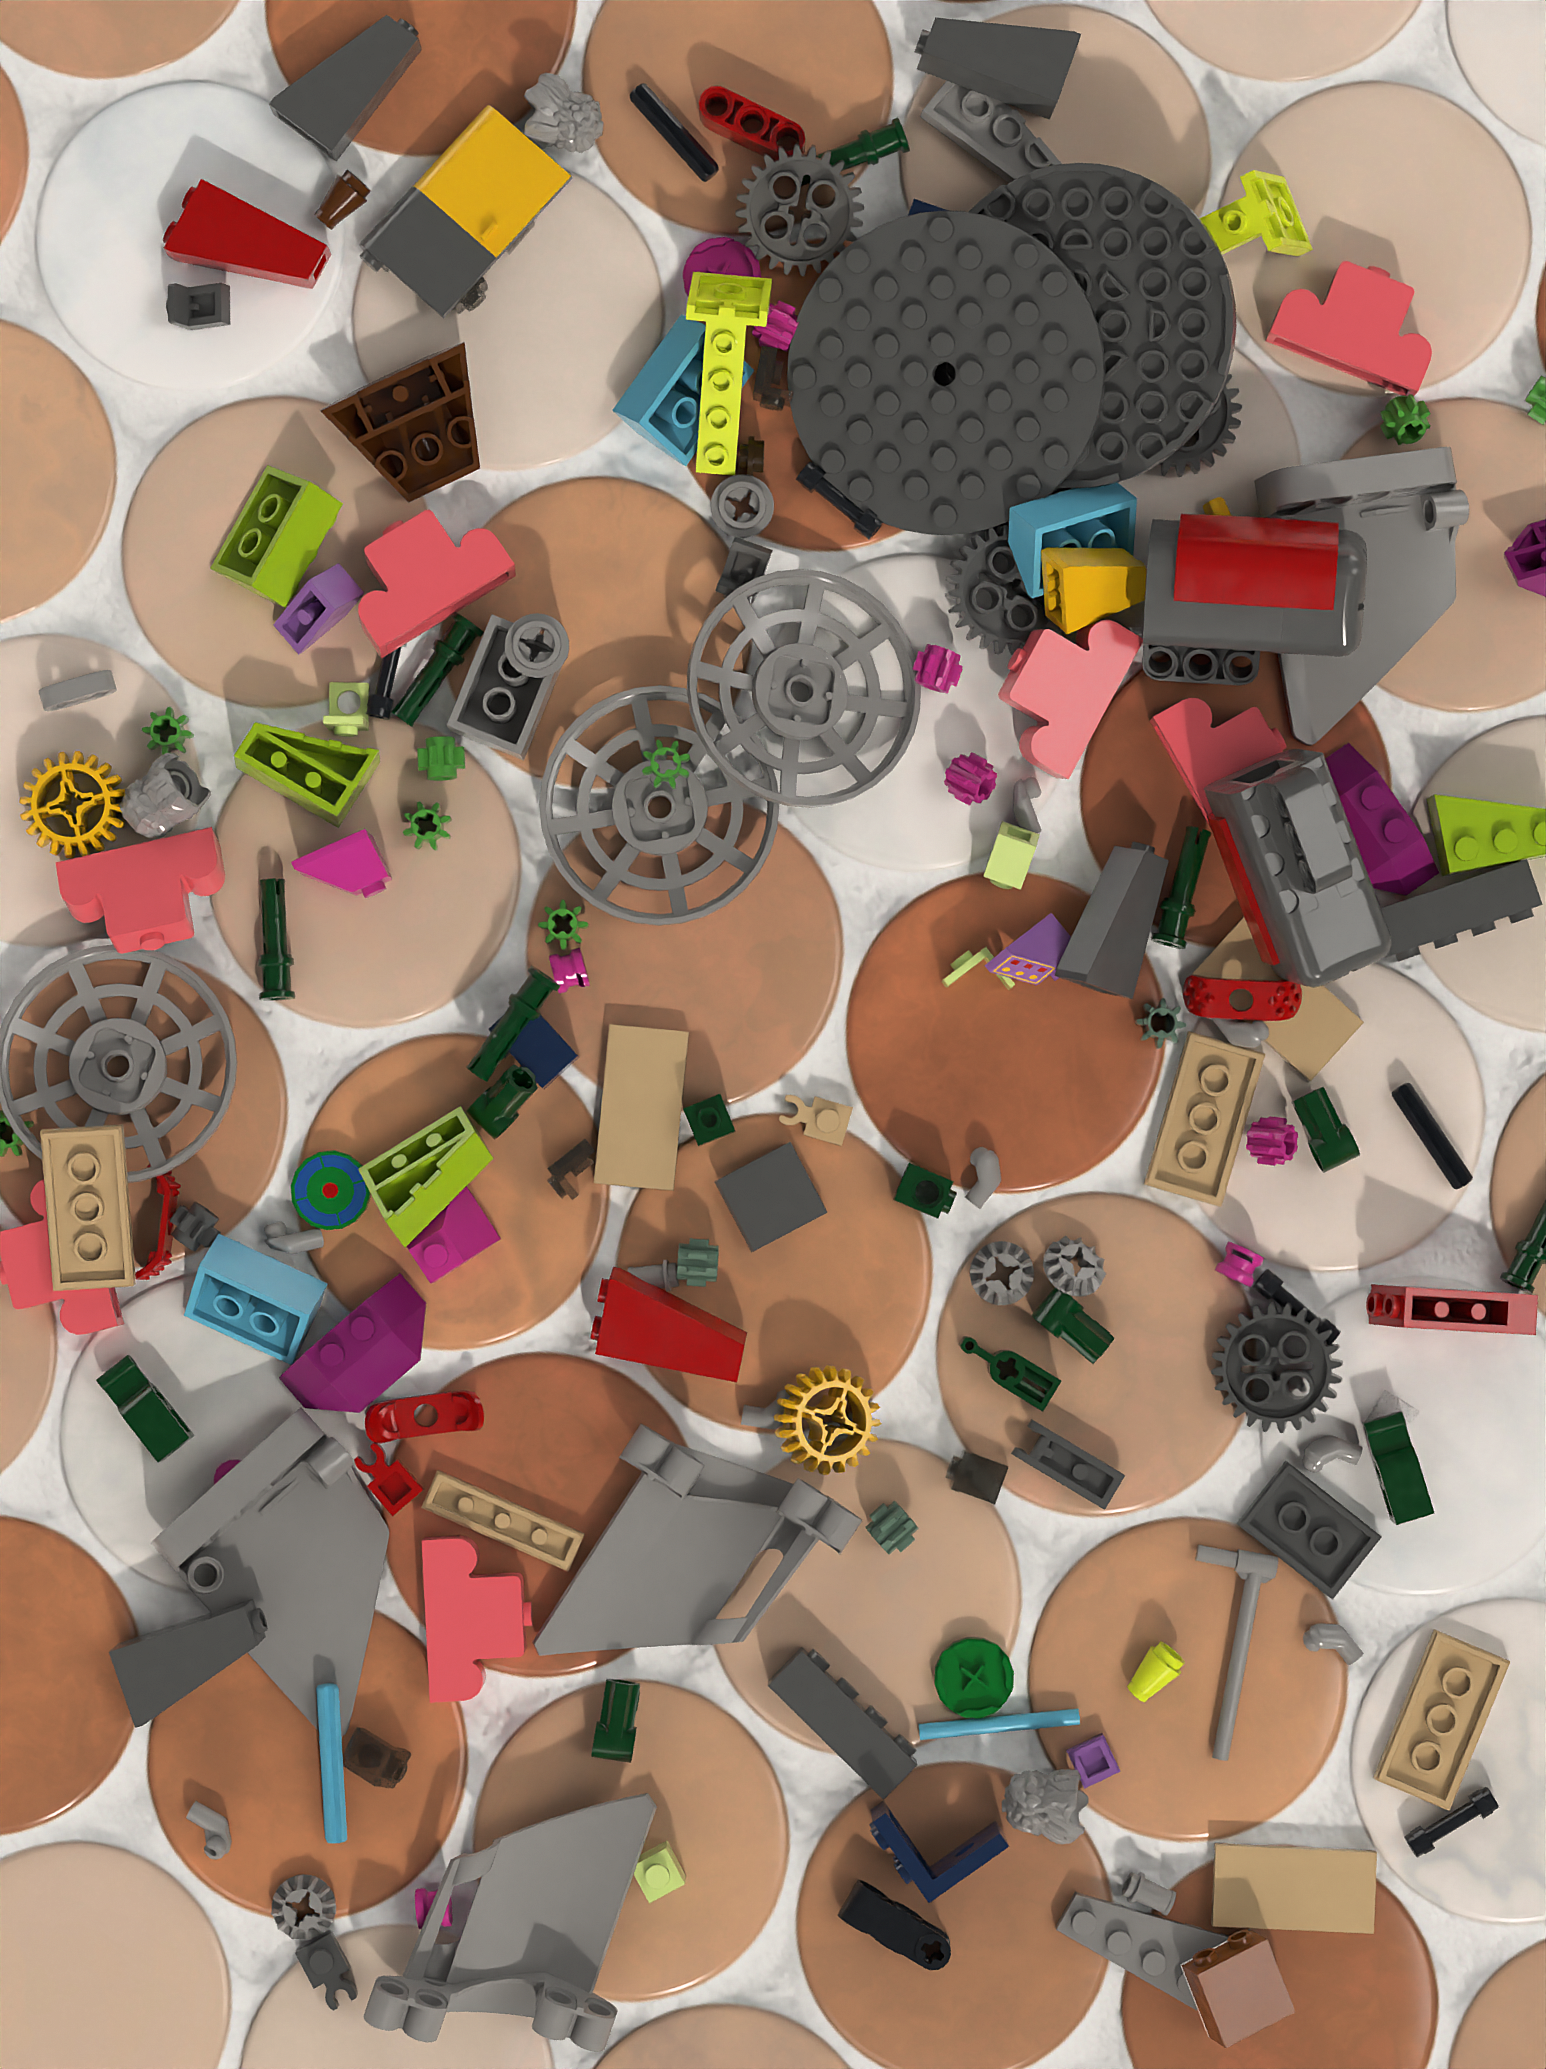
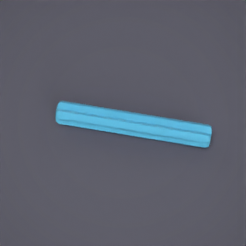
M325 1683L318 1685L316 1688L324 1832L327 1843H341L347 1840L339 1688L337 1684Z

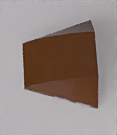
M465 342L411 363L349 393L320 410L408 503L480 469Z

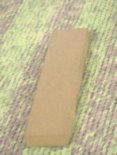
M437 1470L421 1507L566 1571H569L585 1534L440 1470Z

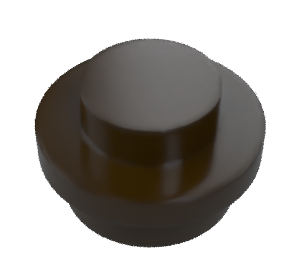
M749 436L748 444H740V468H747V476H753L754 472H763L764 440H755V436Z

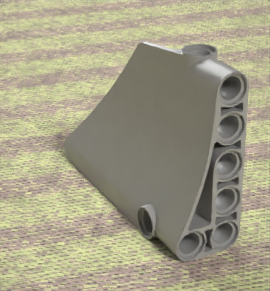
M1451 447L1286 467L1269 472L1254 481L1260 517L1339 522L1340 530H1350L1358 533L1365 541L1367 548V580L1365 600L1363 602L1362 638L1358 648L1350 655L1341 657L1278 653L1291 734L1299 742L1311 746L1319 741L1397 664L1454 603L1456 598L1455 540L1459 526L1464 525L1468 520L1469 503L1465 493L1462 490H1456L1455 484L1457 480Z
M299 1408L163 1530L150 1544L179 1574L189 1589L211 1613L253 1599L256 1609L261 1608L265 1615L267 1631L264 1632L266 1637L259 1645L247 1653L318 1731L316 1688L318 1685L325 1683L337 1684L339 1688L341 1736L347 1733L359 1685L385 1560L389 1528L359 1483L352 1469V1466L355 1464L353 1458L333 1437L329 1438L302 1408ZM199 1565L210 1566L215 1572V1582L209 1587L198 1585L193 1575L196 1567Z

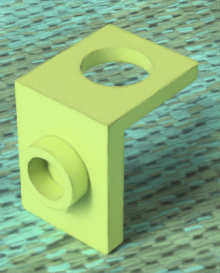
M329 683V716H323V724L328 730H334L335 736L354 737L358 736V731H369V716L366 715L370 692L369 683ZM346 691L357 693L361 700L359 709L352 714L343 713L338 707V698Z
M987 947L974 956L968 950L950 964L954 972L943 979L942 983L946 988L949 987L983 959L988 963L994 956ZM996 974L1007 990H1010L1015 985L1011 978Z

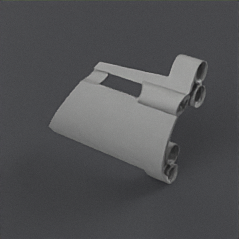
M640 1424L619 1456V1459H623L635 1466L642 1473L532 1643L538 1655L541 1656L641 1647L713 1645L743 1642L818 1540H821L841 1554L859 1527L862 1519L799 1478L794 1484L721 1458L675 1444L649 1427ZM766 1549L780 1550L783 1553L782 1561L747 1615L741 1618L716 1619L756 1555Z
M645 1793L621 1798L553 1817L497 1838L485 1850L472 1854L463 1853L451 1859L403 1976H380L375 1980L364 2013V2020L371 2026L381 2030L393 2031L401 2028L405 2034L415 2040L434 2042L438 2038L446 2012L510 2014L534 2018L532 2029L545 2038L564 2040L567 2037L583 2049L594 2052L605 2050L618 2010L613 2004L593 1993L657 1808L650 1795ZM481 1877L460 1940L449 1944H436L435 1940L454 1885L467 1883Z

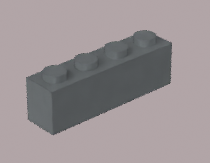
M1526 859L1382 907L1381 910L1390 931L1392 942L1388 954L1384 957L1396 955L1399 962L1420 955L1419 946L1433 942L1435 949L1458 942L1456 935L1458 933L1471 929L1473 936H1477L1496 929L1494 921L1509 917L1512 924L1533 917L1532 909L1543 904L1528 860Z
M801 1647L768 1681V1687L884 1800L917 1766V1761L912 1756L917 1750L901 1734L894 1738L884 1728L888 1723L887 1720L873 1706L870 1705L865 1710L855 1700L859 1695L856 1689L843 1677L836 1681L826 1671L830 1664L815 1649L808 1653Z

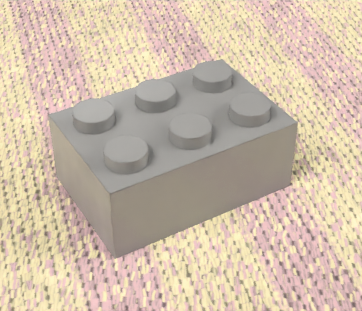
M491 614L446 726L451 732L524 761L561 668L545 678L526 677L515 670L505 653V638L508 630L514 623ZM542 634L537 636L535 641L528 640L527 642L521 640L522 643H525L531 649V662L534 661L539 652L546 653L548 651L553 653L549 647L544 645Z

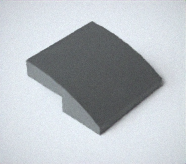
M791 1142L715 1181L751 1253L827 1213Z

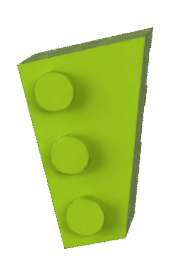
M255 722L234 754V760L237 769L339 828L379 765L380 755L379 750L362 749L342 744L340 741L305 736V733Z
M1437 794L1426 799L1442 877L1517 863L1526 859L1532 860L1546 857V809Z
M460 1106L358 1170L385 1222L405 1248L494 1158L480 1133Z

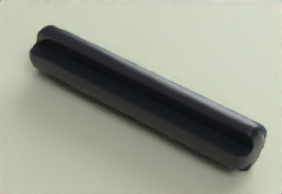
M642 83L630 93L631 102L703 182H707L719 171L718 164L647 84Z
M1404 1083L1392 1092L1393 1099L1454 1189H1460L1470 1183L1473 1179L1471 1173L1412 1084Z

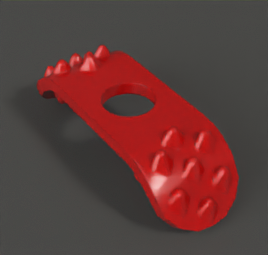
M1195 974L1188 976L1184 982L1183 999L1188 1011L1200 1017L1282 1021L1293 1018L1298 1012L1302 1001V989L1300 984L1287 980L1266 981L1210 978ZM1246 989L1252 994L1253 1003L1248 1009L1237 1010L1231 1005L1229 997L1234 990Z
M171 1170L156 1177L157 1193L164 1195L157 1251L150 1252L146 1266L135 1273L136 1280H149L150 1276L160 1275L159 1271L165 1269L164 1266L172 1263L169 1258L172 1257L173 1236L171 1233L174 1231V1224L169 1220L176 1212L177 1198L180 1194L177 1189L181 1188V1185L175 1182V1177L171 1176Z
M449 1391L381 1401L370 1406L365 1417V1430L372 1442L380 1444L410 1437L456 1431H477L483 1426L484 1411L479 1397L471 1391ZM422 1404L432 1405L437 1410L438 1418L430 1426L420 1425L414 1417L416 1408Z

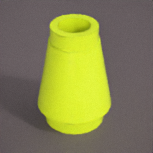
M1160 1641L1156 1647L1151 1646L1127 1688L1140 1701L1146 1702L1149 1697H1152L1181 1674L1180 1668L1185 1662L1174 1649Z

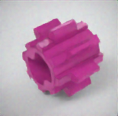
M778 300L776 305L770 303L766 327L754 326L752 335L759 338V346L774 353L777 352L778 348L786 352L789 350L791 340L799 324L796 322L798 316L795 315V307Z
M927 644L925 651H918L912 669L917 671L914 681L922 687L948 694L951 685L957 687L963 670V666L959 665L961 655L937 645Z
M973 752L970 753L969 757L960 754L958 758H954L945 772L946 779L944 784L948 786V792L953 794L954 798L967 805H971L972 801L981 803L982 800H987L996 786L997 773L992 770L994 768L993 765L987 763L986 759Z
M1261 1117L1258 1122H1253L1250 1130L1247 1131L1246 1149L1250 1151L1251 1157L1258 1158V1164L1284 1165L1285 1161H1291L1293 1154L1297 1152L1298 1132H1295V1126L1287 1124L1286 1118Z

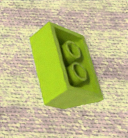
M267 465L210 569L260 597L286 608L289 600L296 594L299 582L309 564L316 558L318 548L325 535L336 522L337 514L343 503L312 482Z

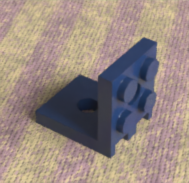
M884 1801L871 1809L872 1822L869 1825L873 1837L883 1850L891 1848L895 1854L892 1857L895 1862L894 1866L906 1884L914 1881L928 1903L1009 1847L1004 1832L998 1823L994 1821L939 1861L929 1866Z

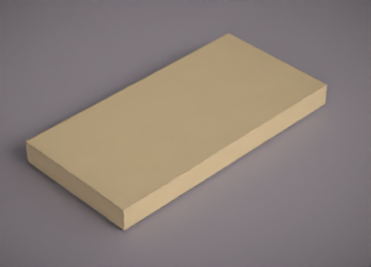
M1244 917L1191 974L1210 978L1284 980L1276 975L1270 964L1261 961ZM1300 985L1302 1001L1298 1012L1293 1018L1288 1020L1263 1021L1269 1029V1036L1263 1041L1310 1082L1364 1022L1326 987L1312 988ZM1236 989L1231 993L1229 1000L1235 1009L1246 1010L1252 1005L1253 996L1246 989ZM1241 1020V1021H1242L1243 1023H1250V1024H1252L1253 1021H1255V1020Z
M609 1024L594 1183L674 1191L689 1032Z
M1187 1032L1144 1185L1218 1207L1222 1206L1265 1053L1235 1046L1231 1043L1194 1032Z
M123 1124L42 1129L40 1136L53 1291L134 1286L136 1284Z
M1434 1629L1373 1778L1450 1811L1510 1661Z
M1214 1843L1211 1924L1215 1927L1374 1934L1377 1852L1375 1850Z

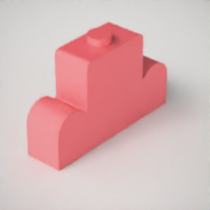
M1343 261L1339 265L1322 305L1319 303L1316 295L1309 290L1297 289L1288 293L1277 310L1265 340L1402 396L1412 394L1414 397L1432 356L1430 343L1420 334L1409 333L1399 336L1400 328L1415 291L1413 287L1389 278L1390 273L1384 269L1375 266H1368L1366 269L1348 261Z
M424 510L405 523L402 520L392 523L383 531L382 537L365 547L366 563L384 591L375 590L369 592L361 599L358 605L360 623L364 633L380 657L383 658L447 619L455 612L460 611L515 577V564L498 538L491 531L484 528L470 530L463 536L460 547H456L431 510Z
M1099 620L1079 629L1076 635V644L1050 629H1037L1030 633L1023 648H1018L1010 658L1007 666L1010 672L998 693L999 699L1037 721L1036 726L1033 725L1023 732L1019 741L1020 752L1029 763L1055 778H1070L1142 645L1143 638L1111 620Z
M1188 698L1153 716L1150 720L1152 727L1208 825L1207 816L1212 813L1204 791L1207 785L1283 752L1282 750L1287 748L1278 729L1269 728L1257 707H1251L1216 728H1211L1212 712L1206 702L1198 698Z
M212 827L55 862L60 894L71 915L77 921L83 923H92L104 915L107 934L116 951L120 954L141 949L156 950L165 944L192 938L194 936V926L188 894L193 892L198 896H210L218 892L225 882L221 847Z
M44 1179L37 1182L30 1194L31 1204L39 1215H43L44 1219L0 1231V1256L2 1260L0 1261V1281L2 1285L8 1284L13 1307L15 1309H27L64 1299L65 1303L62 1304L60 1310V1321L68 1332L76 1335L94 1333L124 1325L115 1287L53 1291Z
M467 1536L425 1537L422 1540L430 1703L465 1701L475 1697L480 1692L486 1679L485 1668L477 1659L521 1657L527 1648L526 1626H533L532 1602H524L523 1575L518 1572L473 1574V1570L479 1563L480 1552L474 1540Z

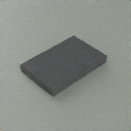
M1287 1461L1283 1463L1236 1523L1332 1600L1382 1537Z

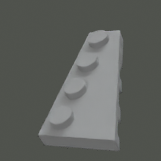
M946 81L922 110L920 116L922 119L1008 183L1030 174L1029 172L1062 164L1040 137L1036 138L1025 125L1026 120L1016 109L1012 110L1007 103Z
M1078 1892L1073 1894L1055 1926L1057 1931L1197 2010L1180 1964L1192 1959L1193 1955L1200 1950L1213 1948L1227 1941L1230 1936L1204 1930L1191 1924H1183L1165 1919L1152 1913H1144L1126 1908L1123 1905Z

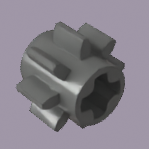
M194 1202L190 1209L180 1205L169 1220L177 1226L171 1235L192 1251L196 1252L201 1244L206 1248H210L217 1235L221 1233L214 1228L219 1218L197 1202Z

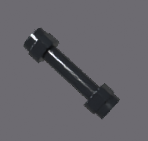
M810 461L799 473L796 480L810 493L814 490L855 523L854 529L870 540L881 528L883 522L870 509H867L864 513L824 478L826 474L824 470Z
M407 643L383 657L375 694L369 695L366 715L389 720L394 700L390 696L401 648L406 647Z
M1266 1269L1252 1285L1266 1300L1272 1298L1282 1308L1287 1303H1291L1292 1315L1297 1316L1303 1308H1306V1321L1310 1323L1317 1318L1313 1312L1281 1286L1284 1281L1269 1269ZM1324 1318L1321 1320L1317 1330L1320 1333L1329 1329L1333 1331L1325 1340L1327 1345H1330L1337 1339L1341 1331L1328 1319Z
M1487 1787L1480 1791L1477 1790L1468 1796L1470 1802L1429 1827L1423 1829L1421 1826H1418L1410 1831L1408 1835L1404 1836L1414 1855L1418 1858L1423 1854H1427L1435 1849L1434 1842L1478 1815L1484 1819L1498 1809L1499 1805Z

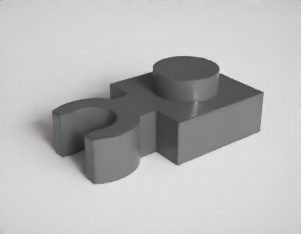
M333 1931L296 1950L295 1954L313 1989L325 1984L327 1988L325 2000L330 2009L334 2011L339 2006L335 1998V1991L339 1989L345 1990L351 2000L356 1999L358 1992L355 1984L342 1976V1973L348 1971L351 1966Z

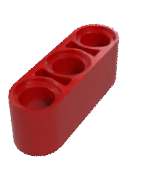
M711 86L700 95V120L703 126L710 131L763 157L767 153L774 161L779 159L778 140L784 136H790L797 140L801 154H804L805 132L796 122L725 87ZM713 102H721L726 105L727 110L720 116H713L707 112L706 108ZM748 119H756L763 125L757 133H748L741 126ZM793 150L786 151L787 155H793Z

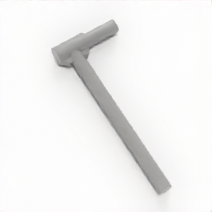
M1198 1545L1196 1561L1232 1567L1241 1579H1245L1212 1758L1228 1761L1260 1585L1275 1578L1278 1568V1557L1240 1549L1234 1552Z

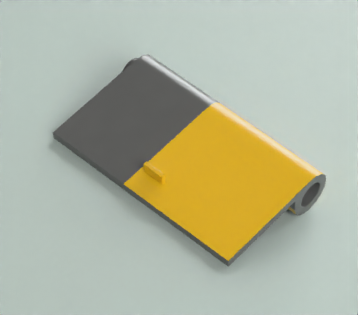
M487 105L361 241L359 246L363 252L360 254V258L375 272H378L381 268L386 272L391 271L441 317L445 318L573 178L503 115L490 105Z

